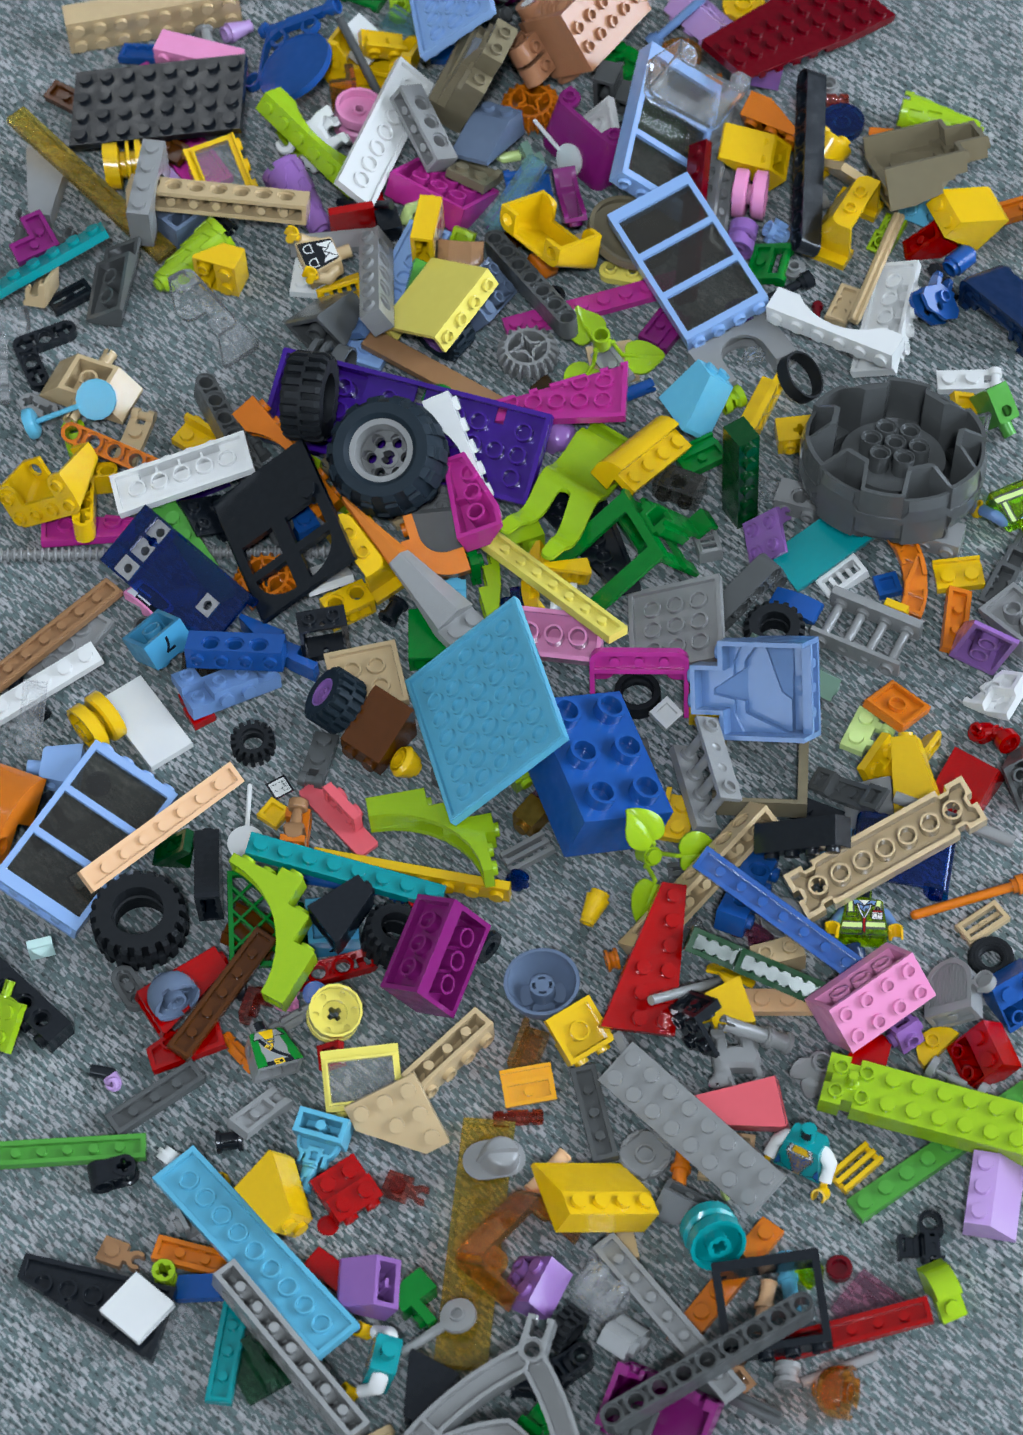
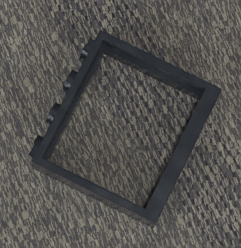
M818 1247L711 1263L721 1336L729 1332L722 1281L813 1268L823 1334L780 1340L739 1364L740 1366L746 1365L747 1361L758 1360V1362L765 1363L773 1361L775 1357L785 1356V1358L793 1359L800 1357L802 1353L812 1352L815 1355H820L821 1352L834 1349ZM729 1346L726 1352L734 1353L738 1350V1347Z

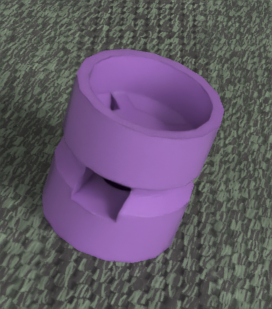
M736 217L731 220L727 234L744 260H748L753 255L759 228L757 223L750 218ZM724 245V252L730 257L732 254Z

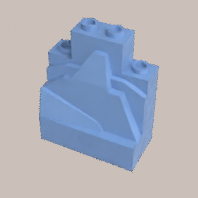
M791 635L723 638L717 641L714 649L717 662L698 661L689 665L690 668L687 671V680L690 683L688 706L691 707V714L719 715L718 721L724 740L806 743L821 735L819 636Z

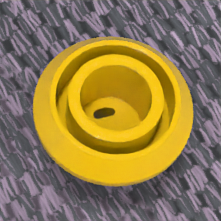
M411 746L401 747L392 757L390 769L393 776L412 778L420 773L422 769L421 758Z

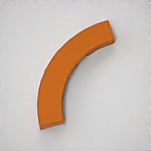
M886 540L893 549L902 572L903 592L901 603L909 606L910 616L921 620L928 596V573L919 544L900 545L899 543H892Z

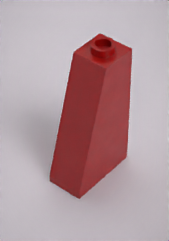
M215 946L174 969L192 978L200 990L196 1004L192 1008L188 1005L185 1009L181 1010L184 1012V1015L180 1018L163 1022L153 1014L147 1003V990L150 984L136 991L134 999L140 1005L141 1010L159 1038L173 1031L200 1002L228 965L225 954L222 951L218 952Z

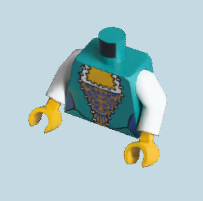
M811 1122L804 1124L795 1123L792 1129L785 1128L775 1133L764 1149L763 1153L765 1155L763 1157L769 1162L772 1158L774 1159L773 1163L817 1184L821 1181L820 1186L811 1192V1199L815 1200L818 1192L823 1195L821 1204L824 1203L831 1196L828 1184L832 1183L837 1166V1160L830 1149L829 1138L817 1132V1126Z
M357 1321L361 1329L353 1335L366 1341L370 1338L372 1340L361 1384L357 1388L347 1382L341 1384V1387L354 1402L358 1397L365 1398L387 1394L396 1375L403 1345V1339L398 1338V1333L393 1327L372 1326L365 1322Z

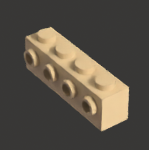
M474 1007L401 1073V1078L415 1071L426 1095L431 1099L436 1095L439 1087L444 1082L451 1081L463 1065H468L473 1061L479 1050L487 1048L493 1042L495 1037L493 1022L479 1009Z

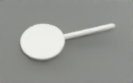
M533 119V123L557 150L556 162L558 168L575 166L576 175H578L582 168V156L579 149L571 143L559 146L538 120Z
M250 783L247 785L245 826L234 829L227 840L230 854L236 853L241 857L245 854L251 832L262 834L260 830L250 826L252 784Z

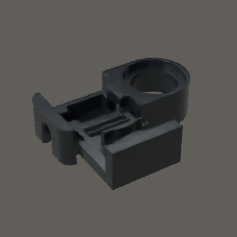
M932 1209L923 1211L917 1221V1235H914V1238L905 1237V1234L897 1235V1262H901L903 1258L919 1259V1256H921L919 1261L922 1264H928L939 1258L945 1259L946 1255H941L940 1238L944 1234L943 1219L940 1213ZM927 1217L933 1218L937 1223V1227L934 1229L925 1227L923 1219ZM902 1240H904L905 1251H903V1241H902Z

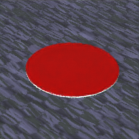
M330 1215L321 1217L317 1222V1229L324 1236H331L339 1229V1226H336Z

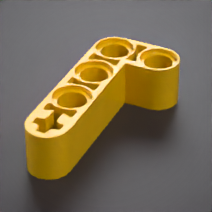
M97 463L80 511L72 515L75 539L80 543H89L96 538L97 494L113 493L109 476L118 473L115 463Z

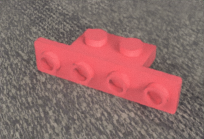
M329 782L323 789L314 788V785L308 784L299 791V796L308 800L310 808L354 854L366 856L378 847L377 840L363 827L362 810L357 804L354 803L352 805L348 801V797L342 788H336Z

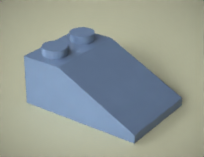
M491 101L482 103L473 111L453 146L458 159L488 166L525 134L522 110L512 108L511 106L495 104Z

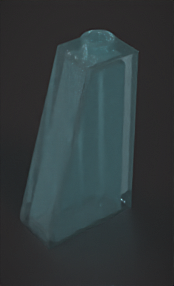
M529 153L483 220L487 224L485 228L488 231L497 229L504 233L505 230L500 223L501 204L534 193L552 167Z

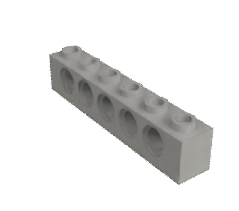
M378 225L372 229L365 230L359 235L360 320L375 337L395 327L393 243Z

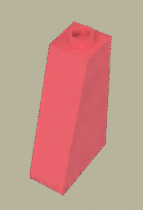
M776 1076L694 1095L733 1130L779 1132L785 1128L790 1129L780 1083Z

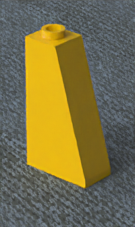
M900 732L898 736L891 737L893 799L896 791L917 799L933 791L939 796L940 793L921 739L913 735V732ZM894 803V813L904 808Z

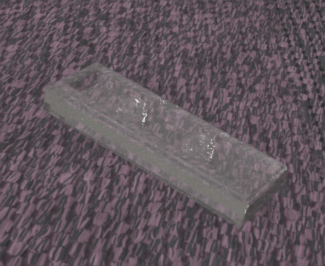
M23 679L16 753L40 755L48 682Z

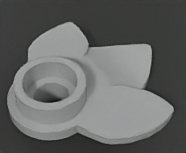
M816 1051L809 1058H799L790 1068L789 1076L801 1080V1091L807 1099H813L821 1093L830 1055L824 1051ZM816 1061H820L823 1064V1068H819Z

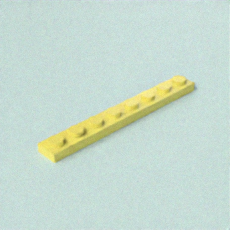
M498 532L490 545L481 547L483 551L608 644L627 634V625L501 532Z

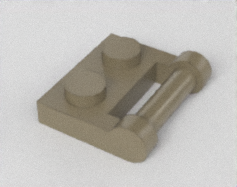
M461 159L447 168L445 176L484 194L500 184L503 180V171L499 169L494 170L488 166Z

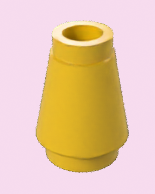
M591 888L590 892L586 893L580 923L594 927V924L610 903L608 901L609 894L600 889Z

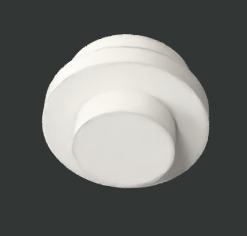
M167 1145L165 1149L162 1147L158 1148L159 1153L156 1157L168 1165L180 1154Z

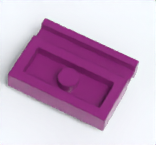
M661 306L638 334V340L657 346L666 355L680 338ZM674 309L687 329L691 324V317H685L681 312Z

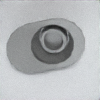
M497 1136L489 1140L473 1143L466 1149L462 1164L465 1172L470 1177L477 1180H491L510 1177L519 1173L525 1165L526 1155L523 1147L518 1142L505 1136Z

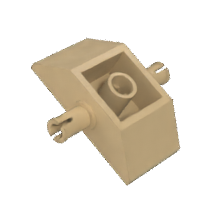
M107 348L104 349L99 360L75 354L60 361L39 396L51 402L69 407L76 404V393L82 383L96 378L105 380L112 385L117 399L114 411L105 419L123 425L142 394L143 388L120 367L112 365L117 358V354L113 350H110L109 354H107L109 351ZM77 409L65 414L63 421L68 423L72 420L77 423L82 414Z

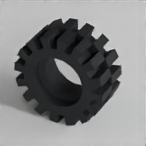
M246 720L247 725L245 726L241 722L238 724L239 729L235 727L233 734L230 736L234 758L236 757L239 763L242 761L244 766L251 763V767H256L255 763L259 762L260 766L264 765V759L269 762L271 760L270 755L274 756V749H276L274 733H272L271 727H267L265 722H262L260 725L259 720H255L254 724H251V720ZM250 738H259L262 740V745L255 749H247L244 747V742Z
M573 1303L565 1305L562 1311L557 1313L556 1318H553L557 1324V1330L551 1349L561 1354L573 1346V1344H576L578 1338L583 1335V1331L587 1328L590 1316Z

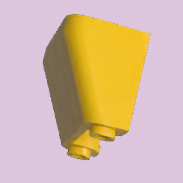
M338 26L327 40L332 49V58L329 68L324 75L326 81L333 86L344 88L362 87L371 90L359 65L349 57L351 49ZM412 35L403 40V45L408 47V51L402 52L400 56L417 69L421 57L417 38ZM377 58L369 65L380 88H382L396 60L390 61Z

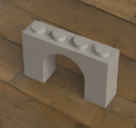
M143 139L126 210L130 238L141 237L142 246L154 247L158 231L155 212L157 185L159 177L170 178L171 174L166 142L161 140Z
M765 312L754 316L753 319L740 326L732 327L719 337H713L698 348L688 350V365L691 367L698 359L705 363L711 362L717 369L722 368L730 376L728 380L734 386L737 384V379L723 362L724 357L731 351L740 348L753 349L762 354L774 371L777 372V365L780 359L797 350L779 326L766 321ZM789 360V366L796 363L794 360Z

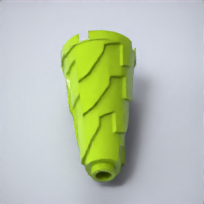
M905 91L904 95L910 98L909 100L903 98L896 123L897 126L903 128L937 119H942L946 126L974 120L977 126L981 127L984 132V127L980 126L981 122L978 119L955 112L948 107L915 94L916 92Z
M211 216L205 219L153 275L155 280L152 283L159 292H168L181 284H186L195 277L192 256L195 253L222 243L236 246L230 236L227 238L225 235L226 230L216 219Z

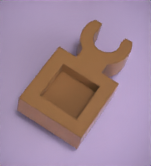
M106 1235L95 1260L119 1271L123 1264H125L131 1272L139 1273L140 1268L134 1265L133 1261L135 1259L145 1261L146 1257L143 1252L138 1250L129 1252L131 1249L129 1243Z

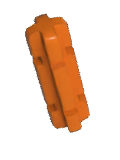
M227 1031L223 1034L228 1048L227 1051L240 1065H244L243 1069L250 1074L245 1047L239 1040L235 1041L236 1037Z

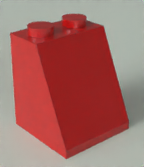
M955 746L935 782L939 793L942 794L944 793L945 784L962 775L972 792V798L969 800L970 803L978 802L984 811L1005 778L997 768ZM952 808L948 809L951 812L957 813L956 809L954 811Z

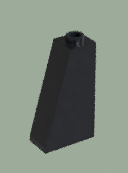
M204 828L194 831V901L199 922L225 919L222 839L219 829Z

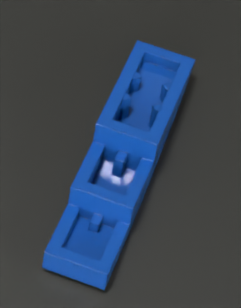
M243 614L239 616L240 627L244 633L284 634L282 629L269 624H263L261 621ZM286 641L288 653L285 667L316 682L320 675L318 662L303 657L301 646Z

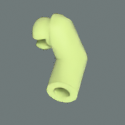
M519 150L504 151L496 158L501 163L522 160Z
M418 200L404 205L400 214L402 225L406 226L410 219L414 220L413 215L416 213Z

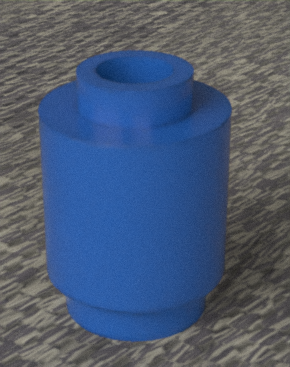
M960 245L945 257V261L942 263L944 271L951 277L961 275L976 263V252L971 246Z

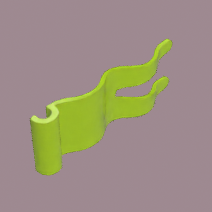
M590 423L588 429L584 427L579 429L561 456L553 464L547 465L542 470L528 500L521 510L510 514L502 520L503 527L500 529V532L511 534L522 526L536 523L547 512L556 496L560 492H565L569 495V500L561 525L555 536L542 549L541 556L546 560H554L564 551L572 549L581 538L595 507L600 502L606 500L619 485L616 482L606 489L590 472L601 460L627 441L628 438L603 423Z

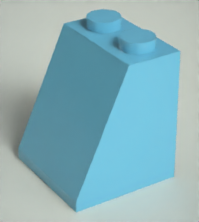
M698 359L658 398L674 420L679 423L682 431L699 438L713 431L733 386L728 380L730 376L724 369H717L711 362L705 363Z

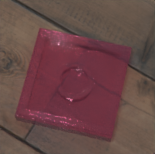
M863 1269L833 1304L831 1311L838 1317L843 1318L907 1300Z

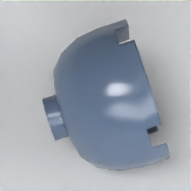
M177 970L166 971L157 974L147 990V1003L153 1014L160 1021H172L183 1016L184 1012L181 1010L185 1009L188 1005L192 1008L196 1004L200 990L187 974Z

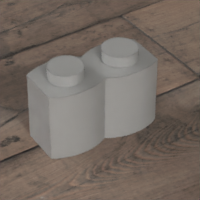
M621 1314L604 1326L596 1344L621 1360L626 1361L629 1358L634 1359L640 1351L642 1353L646 1351L651 1343V1338H649L651 1331L627 1315Z

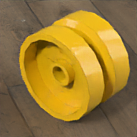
M97 690L84 698V705L76 703L67 710V717L73 729L89 748L95 740L110 745L109 739L117 741L127 734L126 725L116 708Z

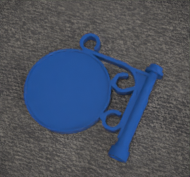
M326 0L323 5L287 17L285 20L271 25L267 22L262 23L258 27V33L262 39H265V43L262 48L258 73L253 72L247 76L246 89L249 92H256L261 88L262 92L265 93L281 87L294 100L313 89L327 72L332 58V49L329 42L321 34L317 33L321 28L319 19L325 18V15L335 16L342 13L341 1ZM298 29L303 31V33L292 38L287 34ZM284 35L282 41L276 44L275 42ZM273 47L275 51L269 57L270 49Z

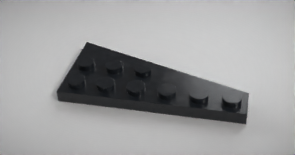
M560 492L556 496L547 512L543 515L556 531H558L569 500V495L565 492ZM607 499L595 507L589 521L608 505ZM616 523L580 555L581 558H588L590 567L606 584L631 562ZM636 582L623 595L641 591L640 582Z

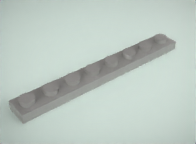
M614 1232L592 1247L596 1256L684 1358L709 1344ZM712 1359L705 1360L702 1366L710 1367L715 1361ZM732 1369L707 1383L708 1387L724 1405H727L746 1390L745 1384Z

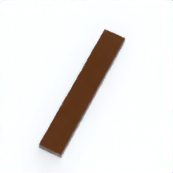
M258 926L255 927L166 1045L168 1050L186 1062L191 1059L276 946V938Z

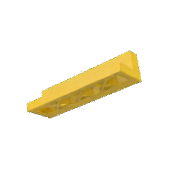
M777 372L773 379L761 377L741 416L746 418L759 435L783 391Z

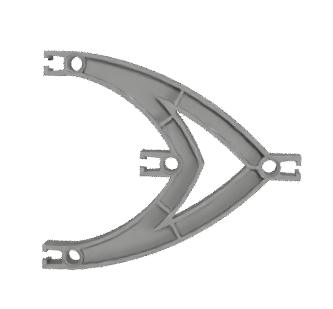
M528 1313L519 1345L495 1357L460 1380L431 1404L403 1435H529L510 1418L488 1420L457 1428L486 1403L526 1379L539 1402L550 1435H580L565 1392L548 1360L557 1330L555 1320L547 1318L546 1331L543 1338L538 1339L532 1336L535 1325L538 1326L539 1316ZM530 1347L540 1348V1352L535 1357L526 1356V1352Z

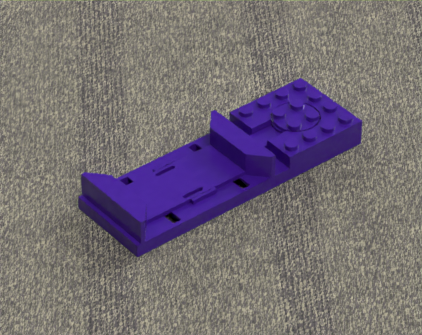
M286 347L283 348L267 402L271 407L269 413L273 417L276 415L280 416L279 396L281 380L284 374L283 370L289 355L296 351ZM337 360L339 396L334 425L336 421L340 422L346 416L347 409L355 403L361 405L367 402V399L380 395L384 397L400 396L414 402L418 388L426 390L424 400L449 391L452 396L456 395L460 402L461 409L458 410L460 417H465L470 429L466 431L469 440L473 438L478 452L474 454L477 461L481 460L484 465L486 474L483 477L487 478L486 483L489 482L491 484L495 500L518 505L520 508L525 505L539 475L554 423V416L552 414ZM499 408L507 410L503 424L495 423ZM444 434L448 440L450 456L461 453L453 440ZM331 435L323 443L305 442L310 454L326 458L327 444L331 443L333 436ZM260 438L265 443L280 446L279 444L273 441ZM401 440L395 443V448L402 446ZM380 441L378 448H383L386 445V441ZM395 455L389 456V457H388L389 462L386 463V464H391V463H393L392 458H393ZM371 456L369 463H374L377 460V456ZM446 480L441 482L440 486L447 487Z

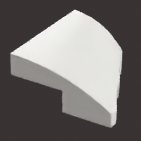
M1001 670L991 681L985 682L979 687L980 693L972 699L965 697L962 701L963 705L989 717L1009 721L1023 698V672Z

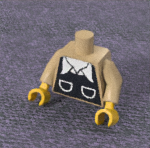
M288 225L284 231V234L287 235L285 237L287 243L292 244L294 241L296 242L297 257L303 269L302 277H306V282L310 284L312 289L323 284L331 285L344 273L342 260L353 257L349 244L336 248L331 237H311L299 233L297 227L293 225Z

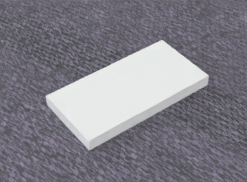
M141 675L105 696L116 708L126 725L127 734L124 736L152 772L193 747V742Z

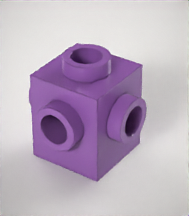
M911 1014L886 1030L887 1035L885 1037L891 1044V1048H897L904 1055L925 1041L921 1031L924 1029L922 1023L916 1016Z

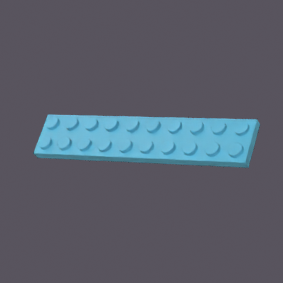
M194 1145L152 1177L153 1182L180 1209L182 1214L227 1263L235 1258L319 1361L360 1329V1325L354 1317L265 1224Z

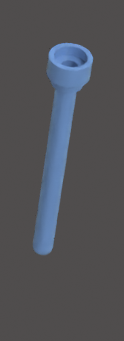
M693 0L659 32L655 31L645 37L647 43L649 44L653 41L662 47V43L665 41L664 38L707 0Z

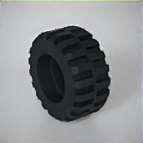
M296 350L287 358L281 380L279 396L281 431H283L282 434L287 439L292 441L302 439L305 442L323 443L331 436V430L334 427L336 411L338 409L339 369L337 360L328 352Z
M133 871L132 875L124 873L119 875L117 880L111 879L106 883V889L102 887L98 891V899H94L91 905L90 923L97 947L110 963L116 961L117 967L127 965L135 971H139L140 967H145L147 971L154 969L153 965L159 963L160 966L166 964L168 957L173 959L179 954L178 947H184L186 943L185 936L189 935L190 929L187 908L179 888L175 883H169L167 877L163 875L156 877V873L147 871L146 874H142L141 871ZM149 907L163 914L160 922L153 929L145 933L129 934L117 928L121 917L135 908Z

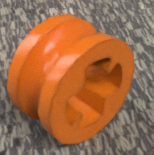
M616 947L612 948L610 952L603 950L608 973L612 972L614 968L621 970Z

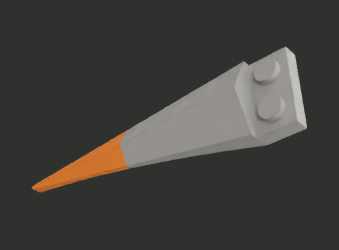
M342 496L341 502L379 550L414 601L435 637L446 648L484 619L472 607L473 604L351 501Z

